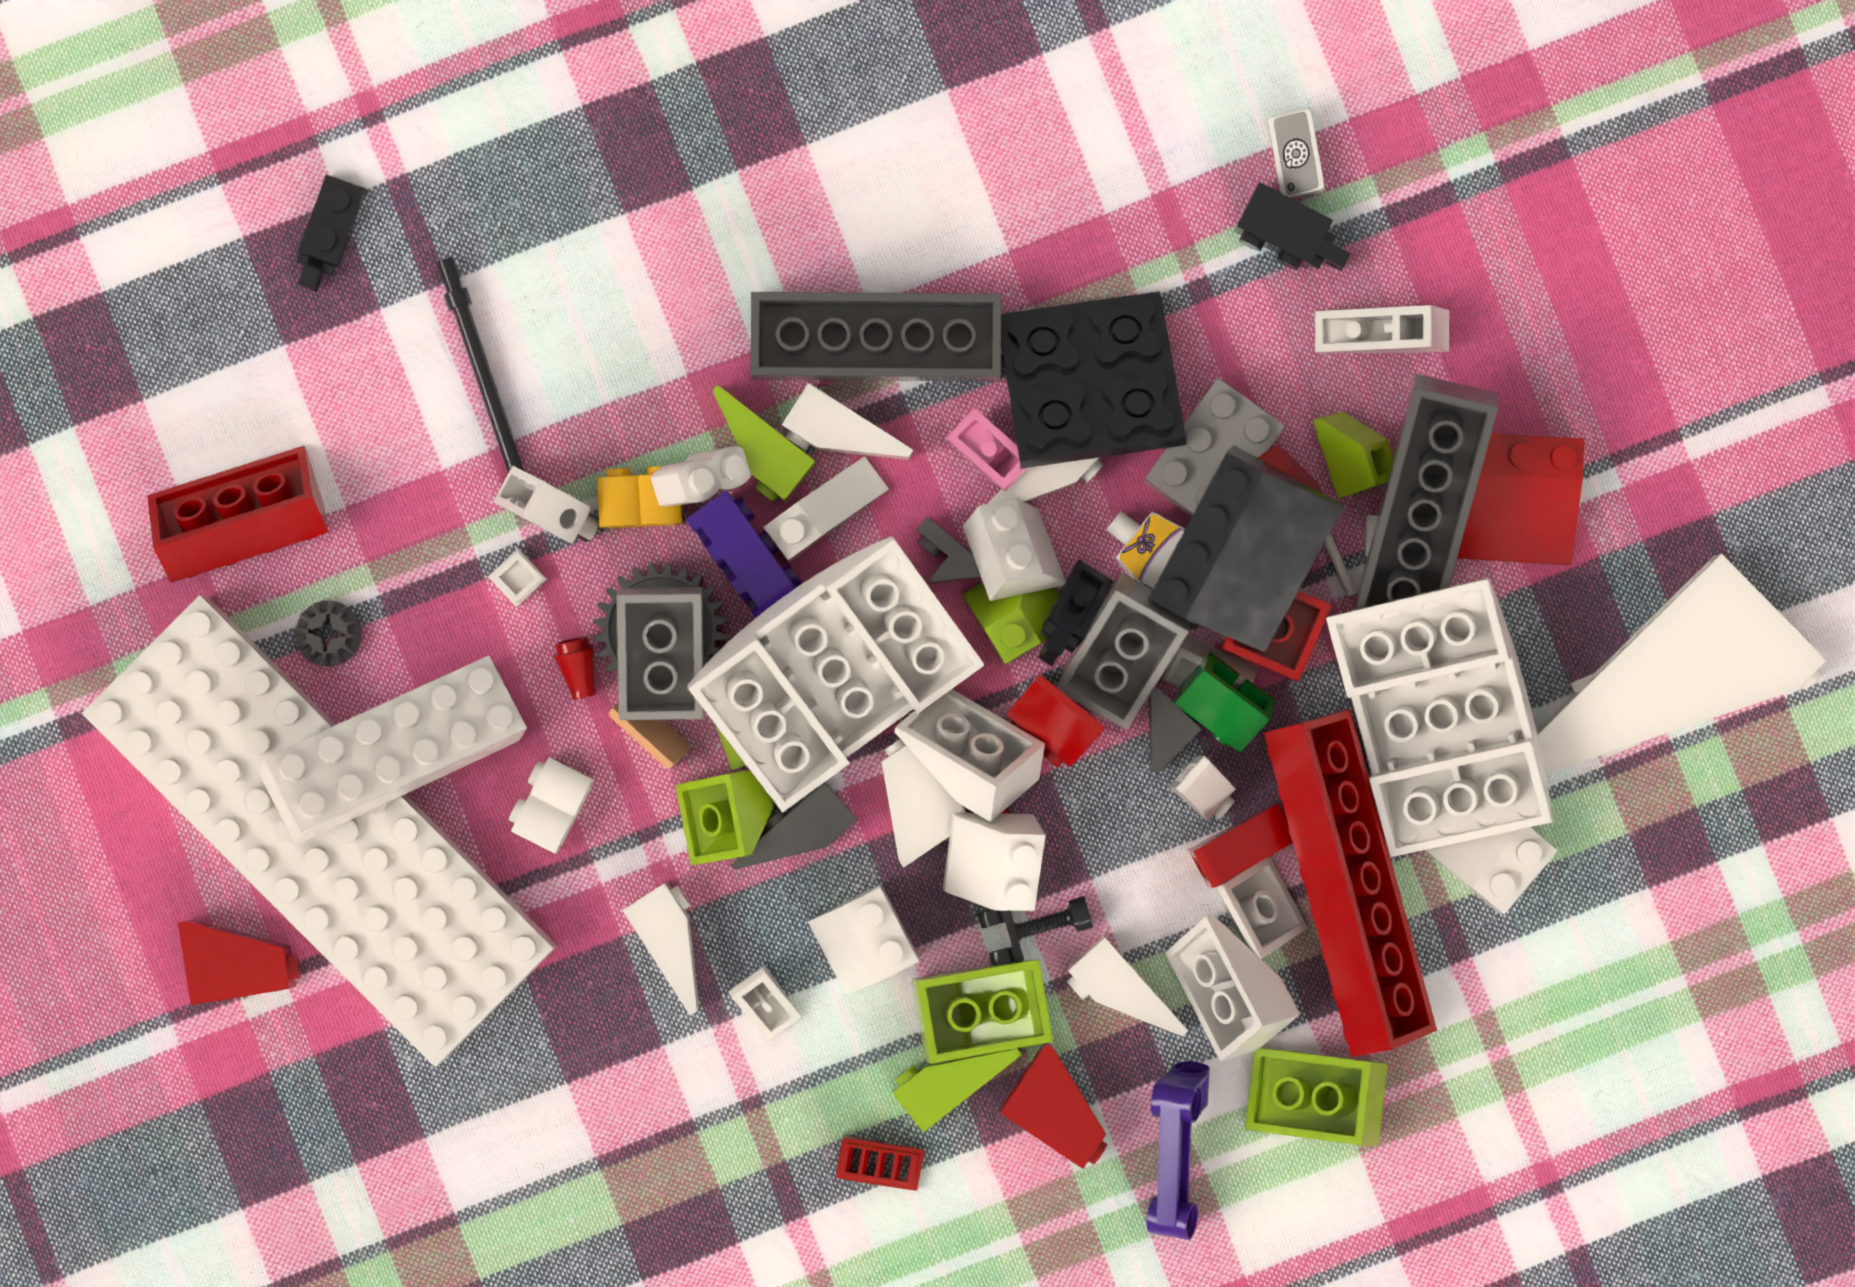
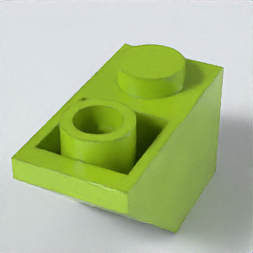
M1344 411L1313 420L1317 439L1322 447L1330 472V479L1335 487L1338 499L1387 483L1393 461L1388 439Z

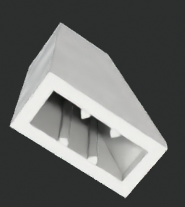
M899 739L884 750L888 758L882 761L898 859L904 868L950 836L953 812H967L961 804L954 800L904 742Z

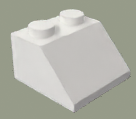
M1016 498L980 505L963 525L990 601L1059 587L1066 583L1039 508Z
M953 812L943 890L993 910L1035 911L1045 833L1034 814L1000 813L993 821L989 822L976 813Z

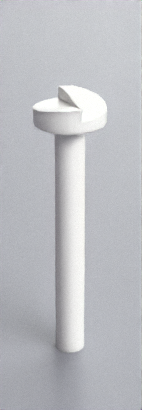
M1330 532L1324 544L1345 593L1349 597L1357 592Z

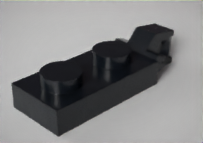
M327 174L325 175L298 250L297 263L304 265L298 285L317 292L324 272L333 275L336 266L340 267L367 192L365 188Z
M1080 559L1072 567L1065 580L1066 583L1062 586L1042 624L1044 627L1040 633L1046 636L1048 640L1044 644L1038 658L1050 666L1054 665L1056 659L1062 655L1065 649L1072 653L1084 640L1114 582Z

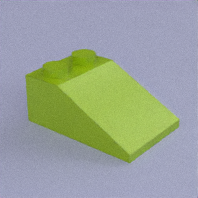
M1039 959L912 978L925 1060L930 1064L1053 1042Z
M1260 1048L1254 1051L1245 1130L1359 1146H1379L1388 1063Z

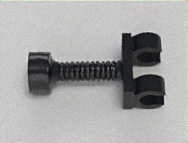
M1085 896L1068 900L1069 904L1064 912L1048 914V916H1041L1040 919L1036 918V920L1032 919V921L1028 920V922L1024 921V923L1020 922V924L1014 922L1011 910L989 909L979 912L978 918L982 929L1005 922L1012 944L1011 947L990 952L991 964L999 965L1023 961L1024 955L1020 945V940L1023 937L1035 936V933L1038 935L1039 932L1042 934L1043 931L1046 933L1047 930L1051 931V929L1055 930V928L1059 929V927L1063 928V926L1067 927V925L1073 926L1077 932L1093 928Z

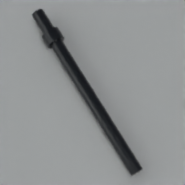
M453 258L443 259L437 262L447 291L444 294L448 310L454 312L507 472L509 474L512 466L524 471L469 308L472 301L467 287H462Z

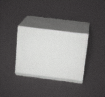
M1270 856L1214 888L1241 940L1260 959L1308 929Z

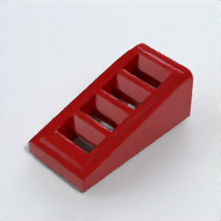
M843 1134L835 1178L917 1191L925 1149ZM854 1148L862 1149L858 1170L850 1169ZM870 1150L878 1151L874 1173L866 1172ZM886 1153L895 1154L891 1177L883 1175ZM903 1156L911 1157L907 1180L899 1178Z

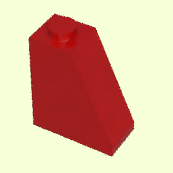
M1273 803L1189 848L1188 851L1206 885L1215 888L1289 846L1293 841L1289 835V825L1285 810L1281 809L1279 803Z
M197 920L178 923L191 1005L291 989L296 987L295 979L301 977L298 955L291 954L289 945Z
M1044 1043L999 1111L1009 1120L1084 1169L1088 1161L1094 1165L1105 1151L1108 1144L1102 1140L1106 1133L1054 1047L1050 1043Z

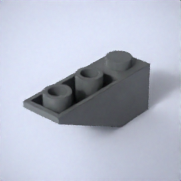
M824 782L799 800L800 804L788 815L785 811L782 812L780 810L767 821L765 827L769 832L758 840L752 855L737 857L738 859L731 866L734 869H740L825 848L857 821L858 818L831 787Z

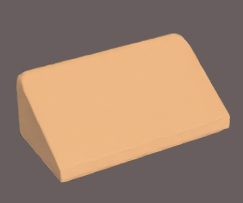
M619 703L608 712L609 716L666 769H672L691 748L690 744L664 720H619Z

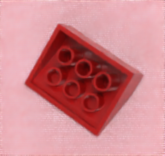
M1491 433L1457 559L1571 565L1583 481L1585 439Z

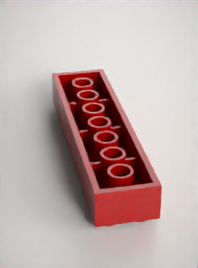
M1351 709L1264 732L1267 753L1274 769L1278 784V794L1284 806L1289 825V835L1294 843L1300 866V876L1305 884L1311 906V916L1318 932L1322 957L1326 962L1332 984L1333 998L1338 1006L1343 1025V1035L1348 1044L1351 1057L1392 1050L1437 1031Z

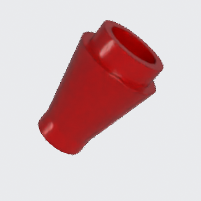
M587 636L555 643L557 653L553 656L570 690L572 700L595 695L593 645H589Z

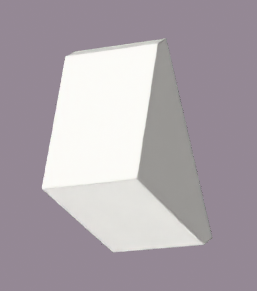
M765 964L728 991L732 999L768 1041L801 1018L800 1013Z

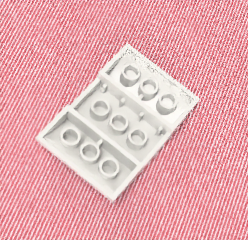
M889 537L840 560L778 600L723 646L697 673L687 687L779 809L784 812L849 765L847 757L911 710L914 709L917 714L983 667L984 663L895 539Z
M1489 578L1326 617L1347 698L1351 697L1367 754L1372 773L1369 780L1390 857L1553 821L1545 768L1527 690L1502 609Z

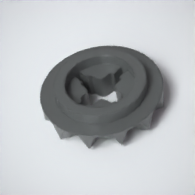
M332 600L313 603L300 614L297 626L294 629L298 649L307 660L321 666H336L349 660L356 653L362 637L361 625L356 614L345 604ZM329 615H331L332 629L345 633V637L338 636V638H332L330 644L327 645V652H325L323 638L317 636V634H311V630L324 628Z

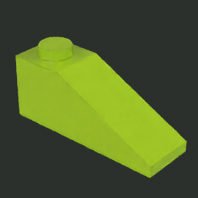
M716 385L712 392L738 447L743 448L752 476L759 481L754 488L773 503L778 497L786 503L816 465L815 460L723 388Z
M1016 1048L939 1063H928L918 1070L913 1064L894 1079L898 1086L893 1089L892 1094L924 1133L1019 1058L1021 1052Z

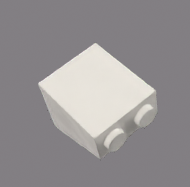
M882 884L808 921L845 995L879 983L919 962V955Z

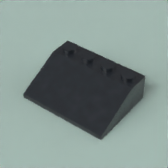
M1233 445L1222 459L1148 599L1186 620L1265 652L1345 505Z

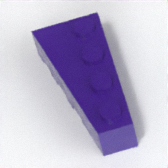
M724 491L685 520L701 539L706 550L720 569L723 570L727 579L750 608L754 617L757 618L778 600L803 583L789 564L781 568L773 557V554L779 551V549L764 530L757 534L749 521L755 516L742 497L734 501L729 493Z

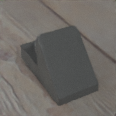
M926 517L916 529L917 533L922 536L918 543L936 558L941 552L947 557L927 583L980 579L981 576L973 554Z

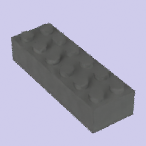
M751 292L750 375L752 380L1000 382L1001 294Z
M1415 374L1356 596L1354 610L1449 587L1498 411V393Z

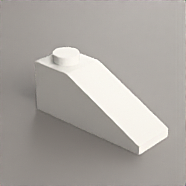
M1433 305L1315 311V352H1449V310Z
M810 383L807 384L782 423V427L788 431L785 438L804 451L810 445L819 451L909 460L913 455V449Z
M864 456L765 525L764 528L787 560L792 562L887 492L889 488Z
M1099 458L1029 467L1006 492L1001 489L988 504L1015 498L1027 503L1073 486L1081 478L1088 483L1104 465L1098 460Z
M1195 756L1169 786L1174 793L1205 820H1209L1213 815L1220 819L1235 802L1230 795L1236 789L1204 756Z
M666 882L622 911L689 1015H692L699 1009L690 916L685 910L691 905L678 885L671 888L668 882Z
M1104 936L1066 968L1072 975L1066 982L1082 1000L1090 995L1099 1004L1177 1035L1183 1036L1188 1032L1186 1027Z

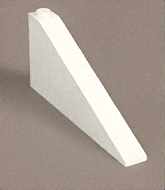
M1723 554L1714 555L1594 672L1599 673L1595 677L1593 676L1581 691H1578L1576 694L1573 693L1536 729L1545 774L1798 690L1800 687L1806 690L1821 677L1823 673L1819 668L1827 660Z

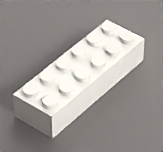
M488 655L263 758L258 772L295 845L520 741L527 727Z

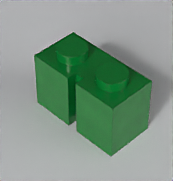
M1210 651L1181 684L1174 704L1192 721H1198L1209 729L1220 743L1227 746L1230 745L1240 753L1268 723L1276 700L1248 679L1237 690L1231 685L1239 678L1240 673Z

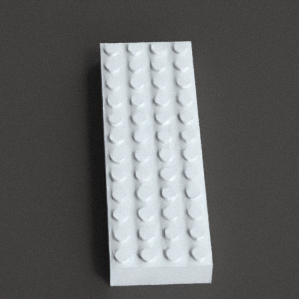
M199 595L81 713L434 1067L441 1064L558 947L407 794L295 845L258 772L263 758L331 728L336 724L207 596Z

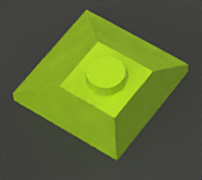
M982 582L962 594L1004 665L1048 639L1040 632L1044 627L1042 624L1058 596L1055 588L990 601Z
M751 770L675 785L691 866L752 855L774 806L772 798Z

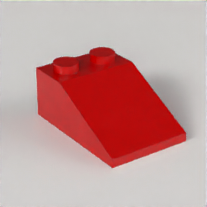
M1041 675L1034 678L1005 714L1011 720V724L1045 743L1043 757L1057 768L1062 763L1071 767L1106 728Z

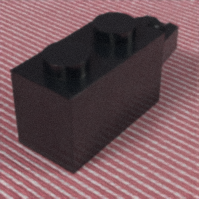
M1261 182L1256 187L1234 230L1235 233L1241 235L1239 241L1242 244L1256 251H1261L1264 247L1278 254L1276 260L1293 270H1298L1299 266L1305 269L1311 266L1319 270L1321 264L1324 263L1342 271L1351 255L1349 252L1332 244L1336 236L1328 232V229L1333 219Z

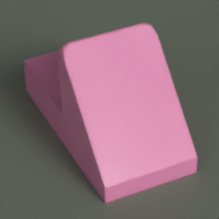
M973 408L946 437L956 449L979 468L989 481L1005 492L1027 469L1020 468L1017 445L976 408Z

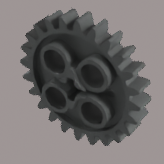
M649 563L648 575L645 576L634 567L632 568L634 580L631 582L622 576L617 577L622 588L699 587L703 579L701 575H698L689 582L687 580L688 568L684 566L677 576L673 575L671 563L665 564L662 573L657 572L654 563ZM713 587L703 590L704 666L708 663L710 656L715 655L720 650L715 647L716 641L728 639L727 635L717 632V626L727 623L728 619L715 616L714 612L723 606V602L716 601L710 603L708 599L715 591ZM607 588V594L613 599L611 604L598 603L597 605L606 612V617L594 619L593 621L594 624L604 627V633L598 634L593 638L594 641L606 642L607 647L598 653V656L600 658L612 657L613 661L606 670L613 672L618 670L617 591Z

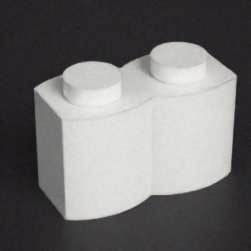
M733 446L698 452L690 456L685 462L665 465L655 471L650 479L659 506L671 507L702 502L711 498L717 491L737 488L748 481L751 473L743 448Z
M549 757L545 764L538 761L527 782L533 786L530 795L526 801L519 798L510 814L509 821L514 823L511 832L558 854L595 780Z

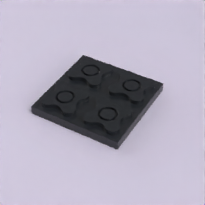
M1160 291L1001 314V348L1021 469L1186 445V434Z

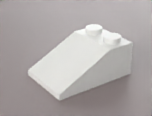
M953 689L920 713L912 712L895 727L896 735L954 800L989 822L993 821L1039 780L1045 743Z
M1531 827L1424 851L1497 913L1505 914L1558 850Z
M1213 914L1205 916L1165 952L1220 1062L1260 1049L1300 1015L1282 978Z

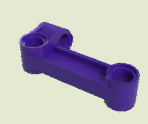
M1183 1061L1174 1064L1170 1071L1156 1081L1152 1091L1151 1113L1155 1117H1160L1157 1196L1153 1197L1150 1202L1146 1220L1147 1230L1151 1234L1190 1240L1196 1230L1198 1207L1196 1203L1189 1202L1192 1123L1197 1121L1201 1112L1208 1106L1210 1068L1204 1063Z

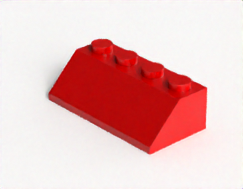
M305 445L147 495L153 549L170 583L185 578H192L213 569L233 565L238 561L270 553L279 548L304 540H311L317 536L329 533L325 506Z

